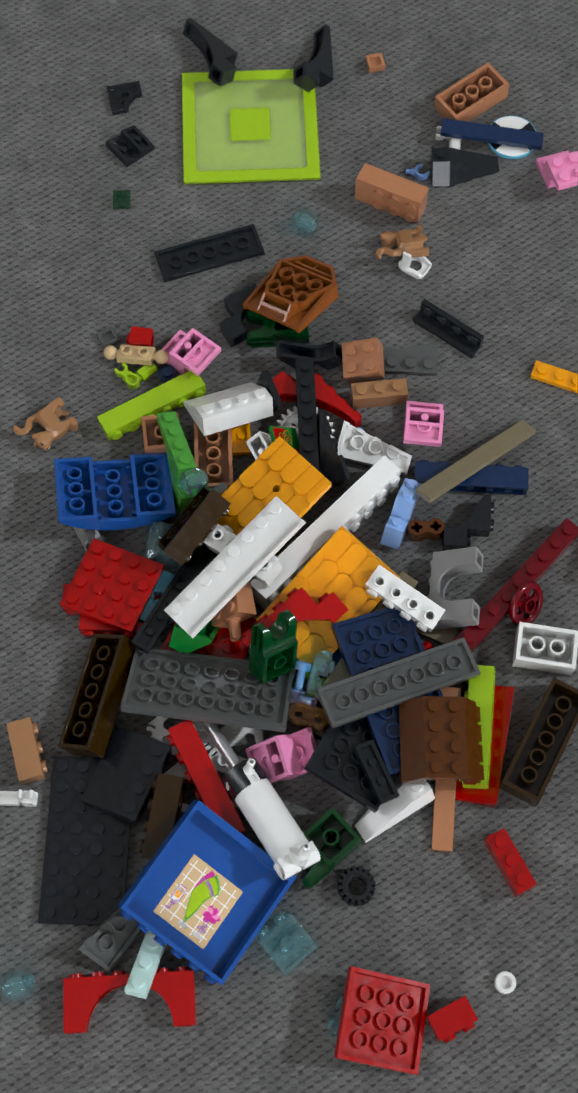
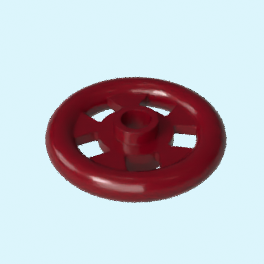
M531 581L523 583L516 589L511 598L509 615L511 621L516 626H518L519 622H534L541 611L543 592L537 583ZM531 589L534 591L532 596L529 595Z

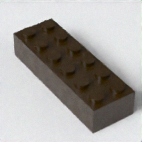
M115 634L93 635L58 744L59 748L73 755L104 758L136 649L131 645L132 640L127 636Z
M553 677L500 783L499 789L534 807L539 804L578 723V689Z

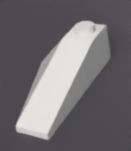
M401 774L395 777L393 782L400 796L397 799L380 805L376 813L368 809L355 824L365 843L435 799L433 790L426 780L422 784L401 783Z

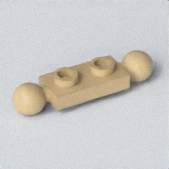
M121 344L119 350H117L115 346L109 345L103 352L105 358L108 360L116 358L117 363L124 362L152 366L154 360L158 364H166L169 360L167 351L159 350L156 352L155 347Z

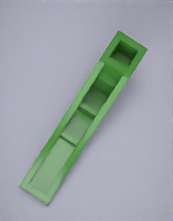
M176 412L157 413L156 419L163 438L170 469L174 503L179 514L182 513L198 493L194 483L197 466Z

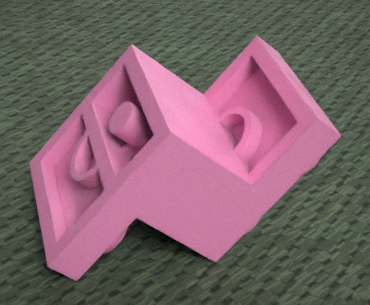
M567 150L536 159V164L548 189L556 187L559 191L578 185V151L569 153Z
M192 328L187 334L180 329L161 350L168 352L169 360L166 364L174 367L178 373L182 375L191 371L196 376H199L221 352V347Z
M407 401L403 443L441 447L444 421L443 404Z
M309 727L289 735H276L245 750L248 759H257L268 776L270 783H274L276 781L294 779L308 773L304 768L317 745L312 729Z

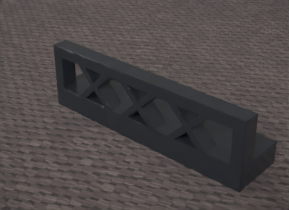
M426 299L421 302L420 311L413 318V322L472 359L482 347L484 336Z

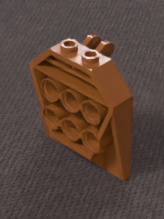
M306 255L280 259L243 303V308L256 312L300 333L338 298L334 267Z

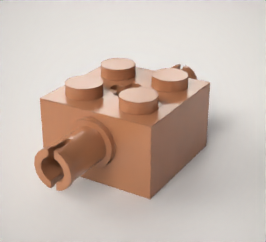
M250 580L212 618L213 626L229 628L231 641L243 639L240 623L257 615Z

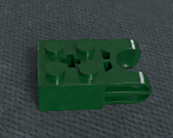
M249 309L246 311V320L250 324L262 326L260 329L248 333L247 344L250 347L276 346V342L280 340L309 344V325L300 333H297L296 330Z
M288 609L278 614L275 623L271 627L266 628L262 622L252 627L249 671L262 685L295 668L298 640L296 639L297 619Z
M333 807L303 833L309 842L312 841L321 858L319 862L311 865L309 873L303 878V886L306 889L313 888L362 844L361 838ZM332 836L334 838V836H337L335 838L336 841L333 843H329L328 837Z

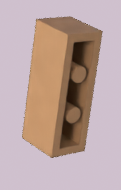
M406 378L351 383L352 409L406 404L408 400Z
M31 717L6 723L19 782L25 785L46 779L45 773L48 772L46 761L41 759V753H44L41 741H37L36 734H39L37 722L33 723Z

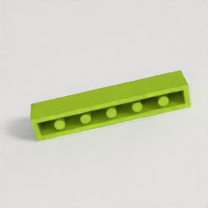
M188 371L97 416L99 425L108 441L118 440L123 434L129 431H136L142 425L141 417L171 412L177 407H184V401L204 396L206 385L200 375L196 376L191 371Z
M477 665L481 674L466 680L469 688L468 691H465L464 697L475 701L476 706L480 707L481 721L477 722V724L481 725L482 742H478V744L482 745L483 762H479V764L484 767V780L476 785H463V787L489 789L496 672L494 666Z

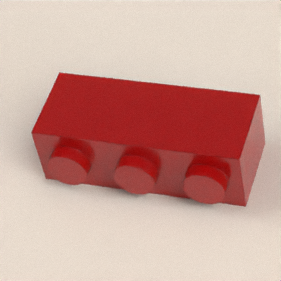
M505 828L485 838L483 842L515 898L537 885Z

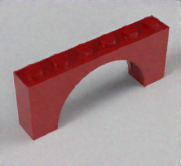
M177 967V971L168 972V968H157L150 989L161 995L167 1003L172 1014L173 1026H197L194 970H190V967ZM113 971L112 975L104 976V972H93L91 977H82L81 973L69 974V978H63V1033H88L89 1021L96 1005L112 990L126 986L130 974H125V971Z

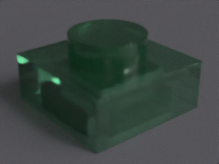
M113 190V208H131V191Z

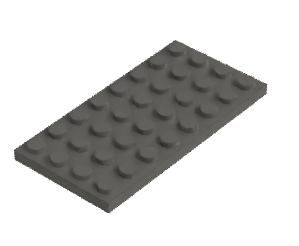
M136 648L121 704V712L286 732L294 669L262 685L249 671V660L154 648L151 649L149 654H146Z

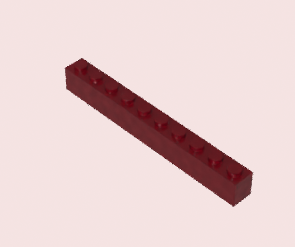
M566 518L480 611L479 625L466 626L453 641L464 637L471 653H473L507 616L510 601L516 589L525 582L537 583L578 538V526Z

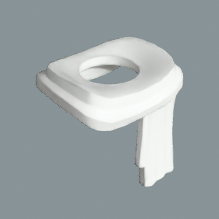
M403 252V257L398 264L401 271L416 279H422L432 266V263L425 256L412 257L411 254ZM411 261L420 262L422 265L421 269L416 271L410 268Z

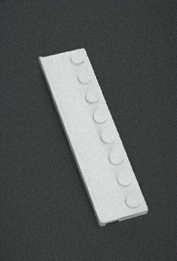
M276 496L164 611L190 637L194 638L305 524V521Z

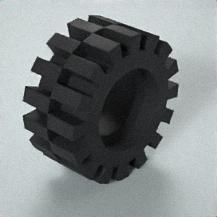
M361 866L347 868L341 873L338 880V894L348 905L362 906L368 903L374 895L376 885L373 879L374 876L369 873L368 869L365 870ZM354 878H358L364 883V891L360 894H353L348 888V883Z

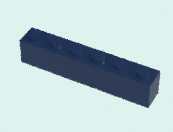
M427 460L415 461L413 480L423 484L454 463L446 461L429 462ZM501 464L487 465L449 491L526 495L528 491L529 468L519 465L513 467Z

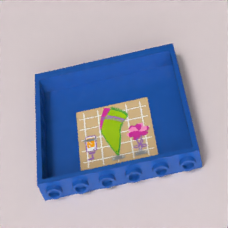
M193 800L118 903L117 907L121 909L119 914L128 921L132 918L137 921L136 927L146 934L149 931L155 935L153 940L164 947L165 944L172 948L170 952L181 960L182 957L189 961L187 965L194 971L198 972L199 969L205 973L204 978L214 985L217 982L223 985L296 876L293 875L282 880L274 870V862L266 852L202 802Z

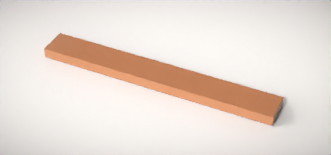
M446 687L441 689L443 696L461 697V688ZM435 780L431 850L453 851L456 780Z

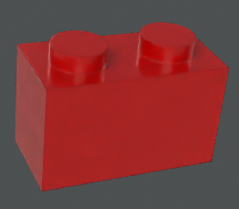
M463 996L427 1016L426 1020L437 1041L443 1040L444 1043H447L456 1038L454 1033L462 1029L465 1033L474 1028V1022L478 1018L466 996Z

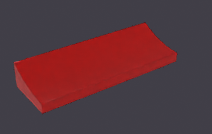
M495 686L489 789L464 788L462 781L457 780L455 800L492 808L497 805L515 687Z

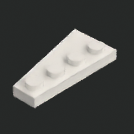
M344 420L338 441V456L342 455L345 460L373 466L385 456L401 469L400 474L407 475L412 458L411 455L384 443L381 439L365 433L364 430L356 428Z

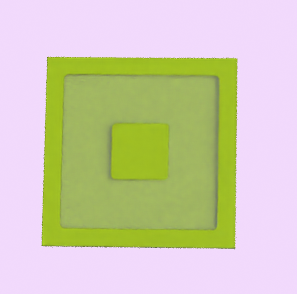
M294 69L236 71L233 82L223 86H218L208 78L209 72L182 73L184 184L320 180L315 88L308 93L295 85L293 78Z

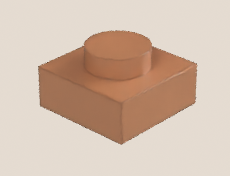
M382 53L365 56L369 73L385 70L386 65Z

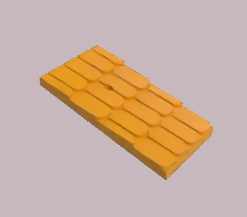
M279 436L221 495L231 505L229 506L228 513L224 517L221 516L216 523L222 527L224 524L229 526L234 531L233 533L238 535L276 496L302 518L331 488L332 482Z
M342 525L256 621L265 614L267 616L271 615L274 612L272 608L279 601L284 603L289 599L287 594L295 587L297 590L302 587L317 605L320 603L318 599L323 594L334 592L349 609L335 623L368 614L382 600L378 596L374 598L369 595L365 588V584L376 568L381 565L398 578L401 577ZM330 621L297 622L296 639L298 640L296 657L300 661L311 663V671L314 673L339 648Z

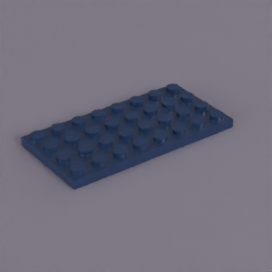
M385 608L333 623L331 628L350 677L425 651L413 620L410 619L408 621L399 615L400 611L395 608ZM441 690L424 696H443ZM397 705L366 716L375 744L390 776L401 773L399 711Z

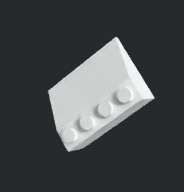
M252 382L183 402L204 436L273 416L272 396L265 387Z

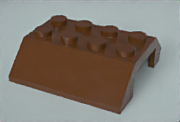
M421 696L408 699L398 705L401 783L422 784L424 780H463V785H476L484 780V767L479 764V762H483L482 745L478 744V742H482L481 725L477 724V722L481 721L480 707L476 706L475 701L465 697Z

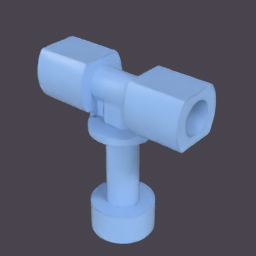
M296 660L294 669H297L298 673L295 687L291 688L289 704L293 702L298 704L300 708L313 710L316 708L317 699L305 695L306 691L302 690L305 674L310 672L312 664Z

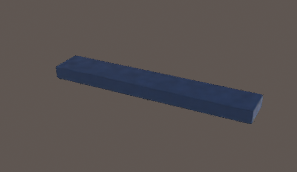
M445 118L442 120L440 136L534 150L542 149L544 135L542 132Z

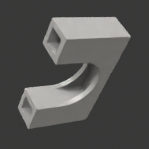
M477 546L433 552V558L430 561V592L427 598L446 610L433 628L434 630L479 625L480 607L474 599L445 600V590L453 579L461 575L482 573L484 555Z

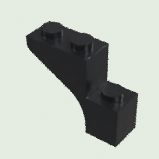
M255 283L245 286L241 291L230 294L224 299L225 309L231 318L228 317L220 323V332L231 348L247 340V333L242 325V321L248 309L243 308V303L256 289L257 285Z
M285 340L276 342L277 359L295 368V359H314V365L318 364L326 370H331L343 364L342 345L335 341L322 345H309Z
M491 495L482 497L464 524L457 527H444L442 551L470 547L471 536H489L490 531L494 529V520H491V514L494 513V502H491Z

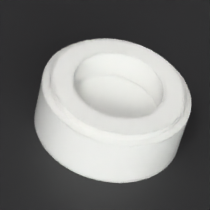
M507 971L498 973L494 979L495 988L502 994L511 993L516 987L514 975Z

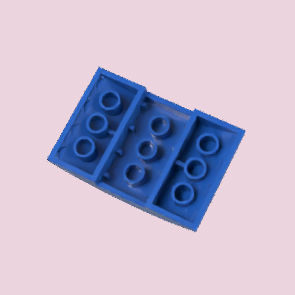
M166 453L132 454L130 459L92 461V457L54 459L59 523L90 530H123L151 525L176 514Z

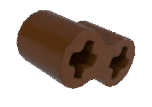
M433 518L426 522L418 519L412 520L408 524L407 537L414 542L424 538L439 540L443 535L444 523L438 518Z

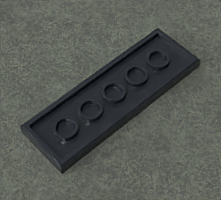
M254 224L154 252L164 283L265 254Z

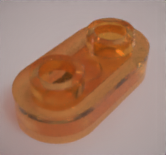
M295 703L289 708V719L294 724L308 728L311 727L315 730L324 729L328 724V719L322 708L303 703ZM301 712L302 716L298 718L295 716V713ZM320 717L322 721L316 723L314 719Z

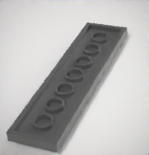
M463 637L318 688L316 693L331 729L397 706L408 699L421 697L477 677L481 672Z

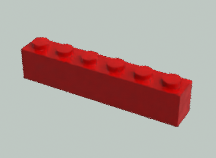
M185 720L169 728V735L166 736L170 746L175 745L178 751L175 756L179 764H184L187 770L184 774L188 783H193L196 788L193 791L196 799L200 802L202 801L204 805L240 833L245 832L246 830L193 722Z

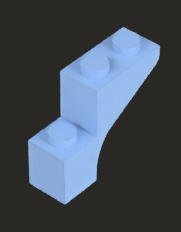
M405 478L395 498L380 544L396 550L399 549L419 498L416 488L422 485V483Z

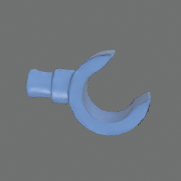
M418 164L415 168H406V174L414 175L416 179L423 181L429 177L430 170L425 174H420L418 171L422 169L423 164Z

